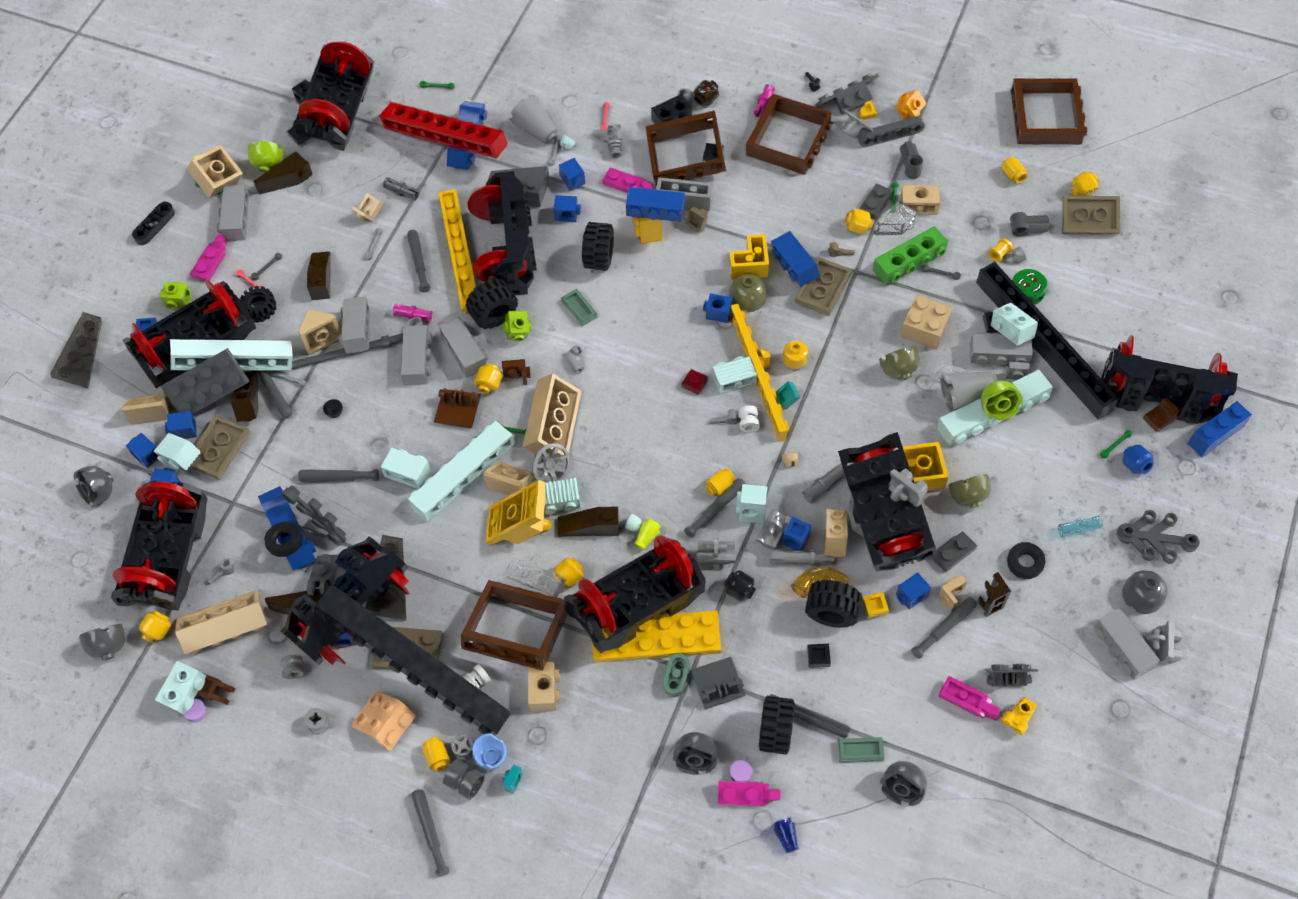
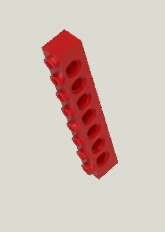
M390 102L379 115L385 129L495 159L499 157L508 145L505 134L500 129L459 120L400 103Z

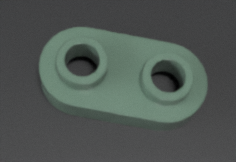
M674 654L668 661L663 680V689L667 695L672 697L683 693L687 681L690 661L684 654ZM681 664L683 668L677 669L675 666ZM676 684L678 687L676 689L670 688V685Z

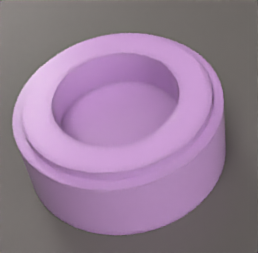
M194 699L193 706L184 716L191 722H198L205 717L207 708L201 700Z
M744 760L734 762L730 768L731 779L733 781H750L752 777L751 765Z

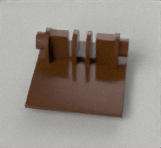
M440 389L439 397L441 398L434 423L472 428L481 394L464 392L463 390L458 391L457 389Z

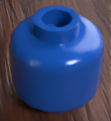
M1134 445L1124 450L1122 462L1134 474H1146L1152 469L1154 458L1142 445Z

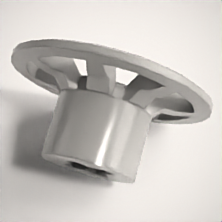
M842 109L849 118L842 127L845 133L856 139L863 129L873 131L864 121L849 111Z
M550 443L543 446L533 458L532 471L535 479L543 481L547 474H549L552 482L563 480L570 467V456L567 449L558 443ZM554 447L551 453L546 451L547 449ZM558 448L562 449L564 455L556 457ZM566 459V466L564 469L563 467L558 465V462H562ZM537 469L542 471L540 477L538 476ZM555 470L563 472L558 479H556Z

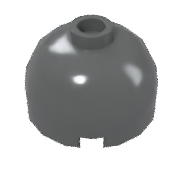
M86 466L74 472L73 478L74 480L78 478L79 482L76 488L87 504L93 503L91 507L103 503L110 497L113 477L109 472H105L97 466Z
M1141 570L1133 573L1126 580L1122 588V597L1129 607L1132 606L1136 609V612L1150 614L1158 611L1164 604L1167 597V586L1163 578L1157 573Z
M122 624L107 626L108 628H97L81 634L79 638L83 650L93 658L101 657V661L114 658V653L120 651L125 642Z
M690 732L677 740L672 759L676 762V767L685 773L699 775L698 771L706 770V774L716 767L717 748L709 736L700 732Z
M897 761L889 765L880 780L882 784L881 790L884 795L897 804L901 805V801L909 803L908 806H914L919 804L924 798L927 786L925 774L918 766L911 762Z

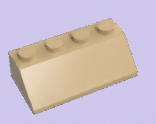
M553 373L538 379L522 447L536 454L543 446L550 443H558L564 446L569 453L582 391ZM554 447L549 448L546 451L551 453ZM558 448L556 457L564 455L562 449Z
M257 589L178 617L175 633L184 655L187 653H198L204 647L210 645L212 647L218 646L229 638H240L244 633L251 630L256 632L263 629L267 625V616L260 592Z

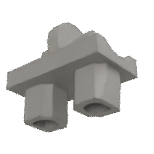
M893 469L890 472L891 481L889 483V490L892 491L891 499L895 502L901 499L903 501L908 500L914 506H919L922 496L927 492L928 485L922 480L915 484L911 482L913 475L907 469L900 472Z
M772 509L756 541L764 547L776 549L791 517L782 515Z
M717 538L714 541L698 540L697 562L735 563V542L719 541Z
M1167 621L1165 625L1157 626L1156 629H1153V634L1147 636V643L1153 645V650L1156 651V656L1160 660L1158 664H1163L1167 661L1177 662L1182 658V651L1174 648V643L1176 644L1182 639V631L1174 628V622Z

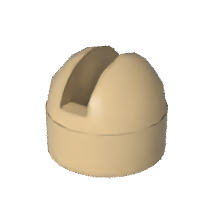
M798 452L783 454L782 460L784 464L788 467H791V464L795 466L798 463Z

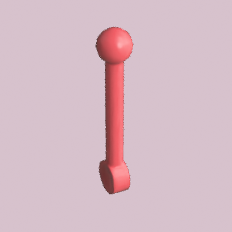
M608 102L603 104L605 109L603 125L600 127V130L607 129V113L610 107Z
M243 270L236 271L237 277H242L254 288L258 286L244 275Z

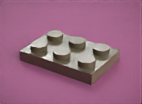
M1064 195L1062 197V234L1120 233V196Z
M817 257L815 262L820 277L800 288L795 297V303L830 316L852 274V269Z
M215 415L195 445L200 454L195 458L193 464H190L189 468L220 480L250 435V429Z
M393 627L439 660L443 637L442 631ZM373 656V668L392 670L388 666L389 663L384 659L378 660Z

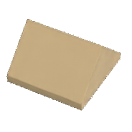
M308 310L299 330L308 355L338 342L339 335H342L334 315Z
M165 393L132 397L122 406V410L131 425L167 420V414H171V401Z
M499 461L484 471L487 489L506 495H511L530 485L534 479L533 472Z

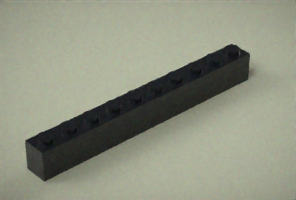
M993 262L980 269L976 283L998 308L1012 303L1038 322L1035 338L1032 339L1033 348L1090 412L1099 420L1114 411L1119 400L1116 394L996 262Z
M331 584L313 610L316 611L317 617L323 621L329 620L332 622L338 632L342 634L347 633L353 637L352 641L355 644L370 649L372 656L378 660L384 659L389 663L388 666L397 673L401 671L407 676L406 679L415 686L419 684L425 688L424 692L434 699L436 697L443 701L442 705L450 711L456 710L461 714L460 718L469 724L474 723L479 727L478 730L482 734L490 733L494 736L497 735L512 713L333 584Z

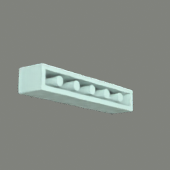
M170 340L171 370H189L226 348H229L242 370H292L293 354L291 341Z
M1040 370L1012 382L1023 397V404H1020L1018 407V412L1022 410L1027 411L1038 402L1043 403L1049 399L1053 386ZM980 398L941 417L937 429L949 446H952L956 443L961 444L972 435H979L988 427H995L1002 420L988 418L982 409Z
M497 421L486 426L477 438H473L467 447L458 451L454 458L448 464H444L434 476L429 477L420 489L412 492L408 498L411 508L428 523L514 445L513 435Z

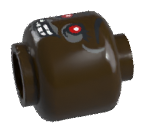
M703 80L694 89V100L701 106H710L719 97L717 83L713 80Z

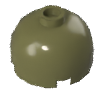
M754 274L738 276L732 282L729 289L732 305L738 304L740 310H749V312L760 309L765 304L767 297L766 285L763 280Z
M911 346L912 350L910 351L902 348L885 355L886 360L880 358L879 362L884 373L891 378H900L901 381L911 378V373L917 370L920 360L916 346Z
M988 474L973 476L966 480H959L948 484L952 498L960 505H969L970 509L982 506L981 502L988 498L991 491Z

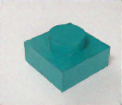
M787 381L775 391L777 399L784 409H788L800 399L794 383L791 381Z
M513 764L511 770L508 769L502 779L505 791L514 794L523 776L521 767Z

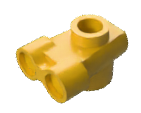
M1023 697L1010 712L1006 711L1000 720L1004 725L1011 727L1017 734L1023 735L1029 727L1027 723L1037 705L1028 698Z

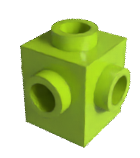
M165 282L163 289L160 290V299L165 307L173 310L180 309L189 304L192 297V292L187 283Z
M508 311L505 316V322H503V331L507 334V339L523 341L532 330L531 321H528L527 311Z

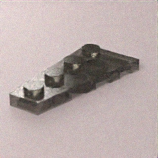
M85 312L81 314L50 373L51 378L89 388L102 325L101 317Z
M382 535L380 545L386 549H391L404 561L403 538ZM392 583L376 598L371 595L367 599L365 608L373 614L407 621L406 595Z

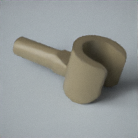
M837 242L829 244L830 248H828V251L832 257H836L839 254H855L854 250L839 248Z

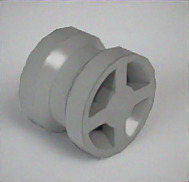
M299 655L283 657L281 659V665L283 666L282 677L285 679L302 677L304 675V670L301 668L303 658Z
M319 708L309 710L304 718L306 726L313 734H322L329 728V719L325 712Z
M465 734L456 736L451 744L453 753L457 759L468 761L473 757V741L471 737Z

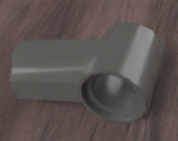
M908 141L900 146V153L905 165V175L915 179L921 175L923 158L918 154L916 145Z
M1016 212L1010 216L1012 234L1016 237L1025 236L1028 232H1048L1049 217L1047 215L1027 216L1024 212Z

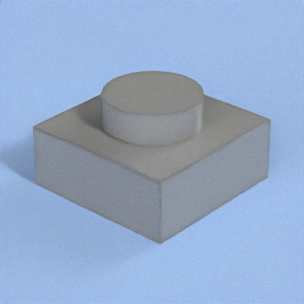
M1009 362L1006 379L1018 380L1028 375L1030 370L1029 363Z

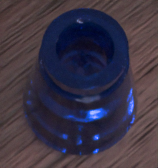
M791 817L774 822L775 828L773 830L785 853L799 850L795 822H792Z

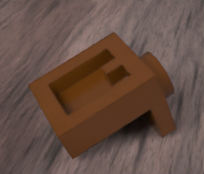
M525 359L502 361L504 377L516 378L522 376L523 385H527V378H531L530 366H526Z
M1165 397L1160 405L1146 413L1143 419L1158 432L1175 420L1179 409Z

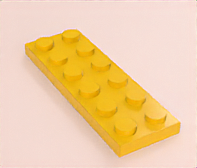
M715 610L676 613L671 617L669 614L657 615L636 628V638L619 648L606 650L600 654L592 643L593 662L671 657L678 653L685 656L721 653L718 612ZM603 632L605 638H608L609 636Z

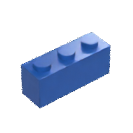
M629 187L626 200V216L682 222L685 193Z
M791 231L771 241L773 257L779 259L782 269L788 271L792 282L796 281L802 287L820 277L816 262Z
M1236 401L1197 429L1187 444L1201 457H1204L1245 427L1252 414Z

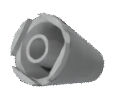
M528 95V100L523 98L511 112L513 117H509V120L542 142L552 143L557 138V129L535 95Z
M991 372L948 373L941 375L940 385L943 398L946 397L949 403H946V406L950 412H953L980 399L985 387L997 381V377L995 374L992 375Z

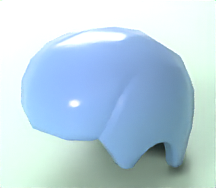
M493 734L480 735L473 743V758L480 767L494 770L505 762L507 755L505 744Z

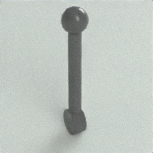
M276 253L275 257L257 273H252L251 278L254 281L258 280L259 275L276 260H280L282 255Z
M928 265L922 266L924 272L931 271L952 276L955 280H959L961 277L959 272L951 273L930 268Z

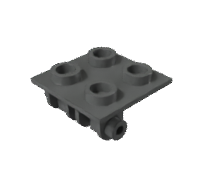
M731 657L690 670L704 709L746 696L743 689V681L741 678L739 679Z
M992 664L991 669H985V671L990 672V676L986 677L987 685L991 684L992 687L1003 686L1004 682V686H1008V673H1010L1011 686H1027L1028 683H1032V677L1028 675V672H1038V669H1033L1031 665L1012 664L1013 668H1009V665Z

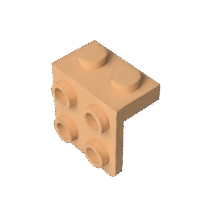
M375 692L361 712L357 714L351 726L355 730L373 737L384 749L391 751L416 715L402 701L383 693Z

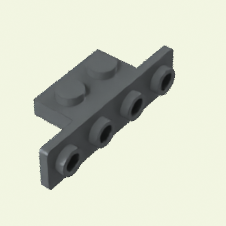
M870 73L862 77L863 81L860 82L855 80L847 85L848 88L844 90L840 87L834 90L831 96H828V94L818 98L819 102L815 104V107L835 100L842 115L844 114L842 109L850 111L871 101L873 98L866 84L878 78V73L873 76Z

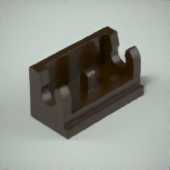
M999 572L993 574L991 585L987 580L985 581L987 601L984 602L981 596L978 598L985 617L1003 609L1011 593L1010 588Z

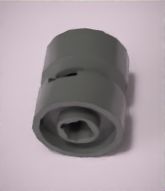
M458 758L447 769L443 778V784L452 790L458 789L459 794L471 800L480 790L485 774L475 768L470 770L469 764Z

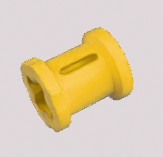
M1001 238L995 247H991L988 250V255L993 261L1001 262L1005 254L1012 252L1013 246L1009 240Z

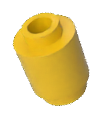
M1009 157L1003 161L1001 170L1012 182L1019 184L1027 178V169L1016 157Z
M728 468L720 469L705 481V489L711 496L719 497L736 480L735 476Z
M439 737L427 739L423 743L422 751L430 770H435V772H441L450 763L443 741H440Z

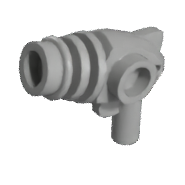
M610 124L607 129L593 131L594 137H602L601 140L606 142L611 157L617 158L621 156L622 136L620 124Z

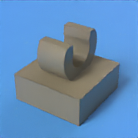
M692 207L689 209L686 224L699 233L704 231L709 212L703 208L699 210L696 207Z

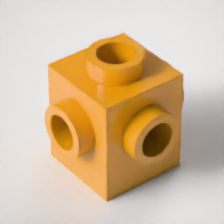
M914 90L902 94L894 107L904 120L919 116L926 102L919 91Z

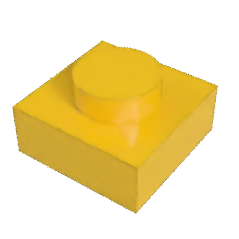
M883 592L862 597L868 618L889 613Z

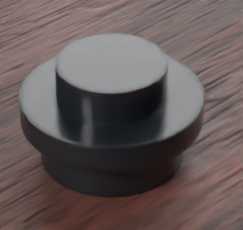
M337 399L328 400L323 406L324 414L330 418L339 417L343 411L342 403Z

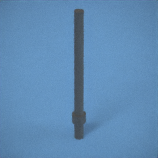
M403 333L390 337L386 335L382 336L381 339L370 341L369 350L382 346L385 348L393 343L403 341ZM342 348L292 361V367L294 369L354 353H346L345 349Z

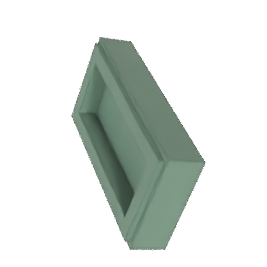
M578 289L561 297L563 304L581 326L598 318L595 310Z
M882 737L838 739L839 763L884 761L885 759Z

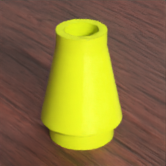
M647 519L642 523L634 545L641 550H645L655 537L659 535L661 526L657 522Z

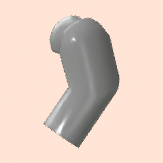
M574 345L567 356V362L576 374L581 373L584 369L579 362L582 348L579 345Z

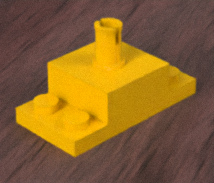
M537 480L489 506L485 543L494 545L505 539L519 544L541 532H548L550 530L551 521L544 519L545 482Z

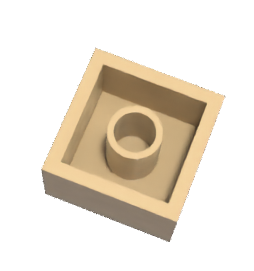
M222 145L195 157L187 168L208 198L222 192L223 186H234L237 184L243 174Z
M916 294L903 323L901 337L937 349L950 320L953 307Z

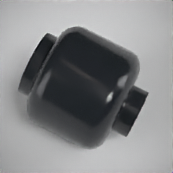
M741 570L732 571L724 583L726 587L725 592L738 601H743L746 597L750 599L756 590L753 587L755 580Z

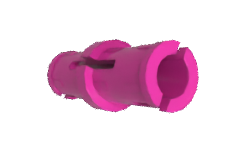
M766 84L762 95L758 98V105L754 111V116L757 118L759 113L762 115L775 91L773 85L768 89L769 84Z
M395 303L393 307V315L407 317L409 320L414 317H420L422 321L428 323L432 320V311L419 309L414 305L409 307Z

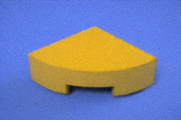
M872 100L866 102L860 110L859 119L862 121L877 117Z
M765 348L759 349L757 353L758 356L763 358V368H767L770 365V353Z

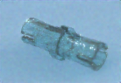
M1100 516L1087 519L1078 518L1074 522L1059 524L1058 531L1061 537L1076 533L1081 535L1085 534L1086 531L1101 529L1103 523Z

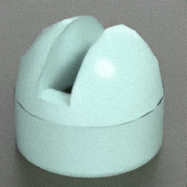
M563 135L560 140V145L562 148L565 146V150L571 149L575 144V141L566 135Z
M632 514L625 528L633 532L639 531L642 521L638 516Z

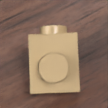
M367 193L359 207L352 206L351 209L356 211L355 216L363 221L367 218L373 222L384 203Z
M963 575L957 578L951 577L940 590L939 599L941 603L951 611L956 608L958 603L954 595L963 591L966 586L967 580Z

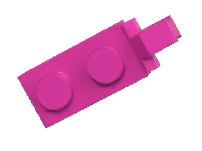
M611 167L602 180L605 186L628 193L629 187L653 189V184L645 179Z
M218 234L213 243H209L190 273L192 278L210 281L226 255L225 246L227 241L225 236Z
M950 676L946 679L938 697L983 719L986 716L996 721L1001 711L1000 708L991 704L992 700L988 698V695Z
M718 780V804L763 806L768 805V800H780V789H769V784Z

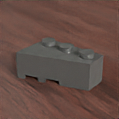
M548 166L490 172L488 180L495 173L514 171L517 179L523 184L524 192H528L529 203L526 204L541 207L550 180Z

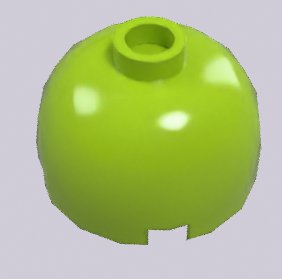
M257 141V144L253 145V142L248 144V159L260 172L266 173L283 161L284 147L278 148L277 143Z
M997 380L985 387L981 395L982 409L990 419L1005 420L1011 418L1019 411L1018 407L1020 404H1023V397L1013 383L1006 380Z

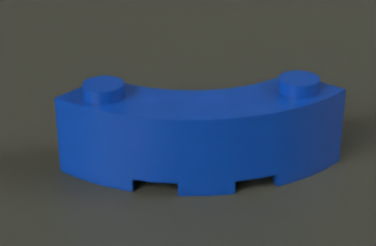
M471 101L462 102L459 106L458 119L483 125V121L487 118L485 104ZM449 146L447 149V166L468 169L471 164H474L476 153Z
M281 486L258 496L271 526L281 522H292L302 532L289 502L281 495L283 492ZM303 532V541L300 548L293 554L286 556L293 571L316 561L313 555L316 549L312 541L307 542ZM289 534L278 537L280 544H285L291 539Z

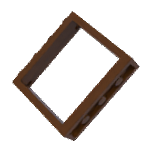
M1077 78L1013 79L1010 91L1017 144H1082L1084 136H1087V126H1084L1085 113H1082L1083 99H1080L1081 86H1078ZM1023 93H1070L1075 128H1027Z
M772 94L746 143V156L805 175L808 168H812L814 157L818 156L821 149L820 145L826 140L827 131H830L833 126L831 121L832 112ZM776 111L821 125L805 159L759 145Z
M715 110L645 126L652 174L656 187L658 177L690 180L727 171ZM713 129L718 159L659 172L656 141Z
M488 580L461 634V649L543 671L568 615L564 610V599ZM491 598L555 614L540 649L475 632Z

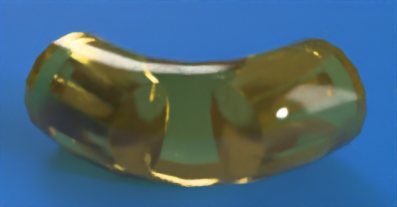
M818 566L808 569L799 575L791 584V588L798 596L806 599L808 598L810 586L815 581L834 580L848 584L850 578L831 567Z

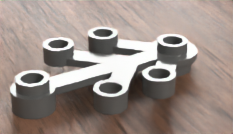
M294 486L286 487L281 493L286 501L291 504H295L297 501V510L311 517V522L315 526L328 532L327 537L333 543L340 545L346 542V533L334 524L337 518L330 512H327L323 517L319 510L322 505L318 500L312 498L306 504L299 497L301 493Z
M1146 510L1142 518L1135 523H1124L1117 529L1118 539L1126 544L1131 543L1146 561L1153 560L1157 551L1163 557L1164 562L1168 564L1175 562L1177 553L1174 550H1168L1161 542L1181 545L1182 549L1186 552H1194L1200 544L1199 538L1194 534H1187L1183 537L1161 533L1168 527H1173L1176 524L1178 518L1174 513H1167L1163 521L1149 531H1140V529L1146 524H1152L1155 521L1157 515L1153 510ZM1146 515L1152 516V519L1147 518ZM1141 540H1147L1153 547H1146ZM1146 552H1150L1152 556H1148ZM1167 555H1171L1173 559L1168 558Z

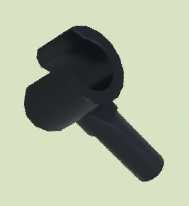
M806 72L805 75L810 80L809 88L813 92L820 89V79H815L809 72Z

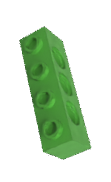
M933 226L875 258L873 271L885 285L896 282L905 274H910L921 265H927L932 259L944 255L948 240Z

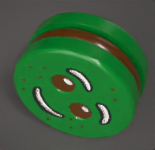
M1023 269L1018 271L1012 279L1034 305L1043 300L1048 283L1042 273L1034 269Z

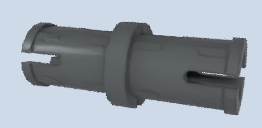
M386 177V180L383 182V188L394 191L399 196L403 195L414 201L417 200L416 197H419L420 191L407 186L405 182H398L389 177Z

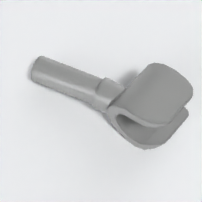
M730 409L727 416L710 419L711 424L718 422L736 424L738 421V411Z
M229 559L221 561V569L207 580L210 584L224 574L230 575L233 573V564L227 567L230 564Z

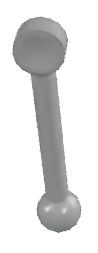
M557 135L552 156L548 159L549 166L555 164L554 158L562 138L561 135Z
M381 228L375 230L376 234L371 247L365 253L366 260L372 259L373 249L379 235L382 234Z
M277 370L269 371L272 377L279 376L296 382L300 386L306 384L304 379L299 380L279 373Z

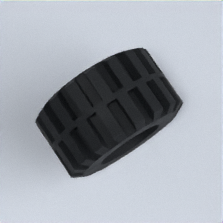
M588 222L586 225L582 243V263L584 268L605 271L609 269L614 247V229L612 224Z
M493 279L485 283L483 282L469 294L465 307L480 328L492 329L505 322V316L508 311H516L518 299L505 281Z
M834 580L815 581L809 589L805 613L812 620L826 626L838 628L854 626L858 622L862 594L856 588L843 582Z
M768 695L765 697L758 744L760 751L783 755L788 754L795 711L794 699Z

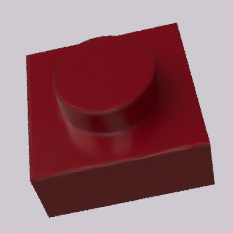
M691 369L682 382V388L699 395L708 381V376Z

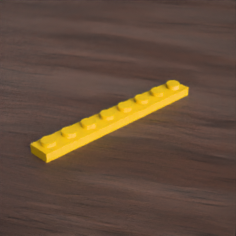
M453 189L438 192L461 310L462 313L468 312L465 307L466 300L469 294L476 288L457 191Z
M738 304L731 305L730 317L745 356H750L754 369L757 372L756 384L779 442L787 439V432H789L788 422L783 420L782 407L780 404H777L775 389L771 388L769 384L770 376L763 369V358L758 356L756 341H752L751 328L745 323V312L740 310Z

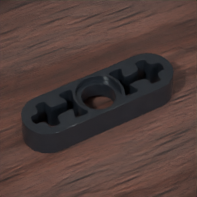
M170 202L159 203L133 230L132 236L138 245L149 243L174 216L175 211ZM152 221H158L154 226L149 225Z

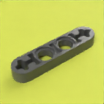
M912 117L872 128L873 131L869 129L863 130L858 134L857 139L862 147H868L920 133L925 128V124L921 117Z

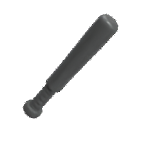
M409 230L407 237L420 282L419 290L421 292H428L430 285L426 280V270L419 235L416 230Z
M257 370L282 418H289L292 415V410L271 376L267 374L266 370Z
M306 469L298 472V479L301 482L373 479V481H378L379 470Z
M741 478L736 479L702 513V516L694 524L684 529L685 534L693 538L696 535L695 532L704 523L710 521L737 496L738 491H742V484H746L745 481Z
M970 597L966 598L930 633V636L918 647L915 646L911 649L912 654L916 658L921 659L924 655L923 653L933 643L938 642L976 608V601Z
M417 789L411 794L429 850H431L437 868L435 871L436 876L441 877L449 873V867L444 864L440 842L425 792L422 789Z

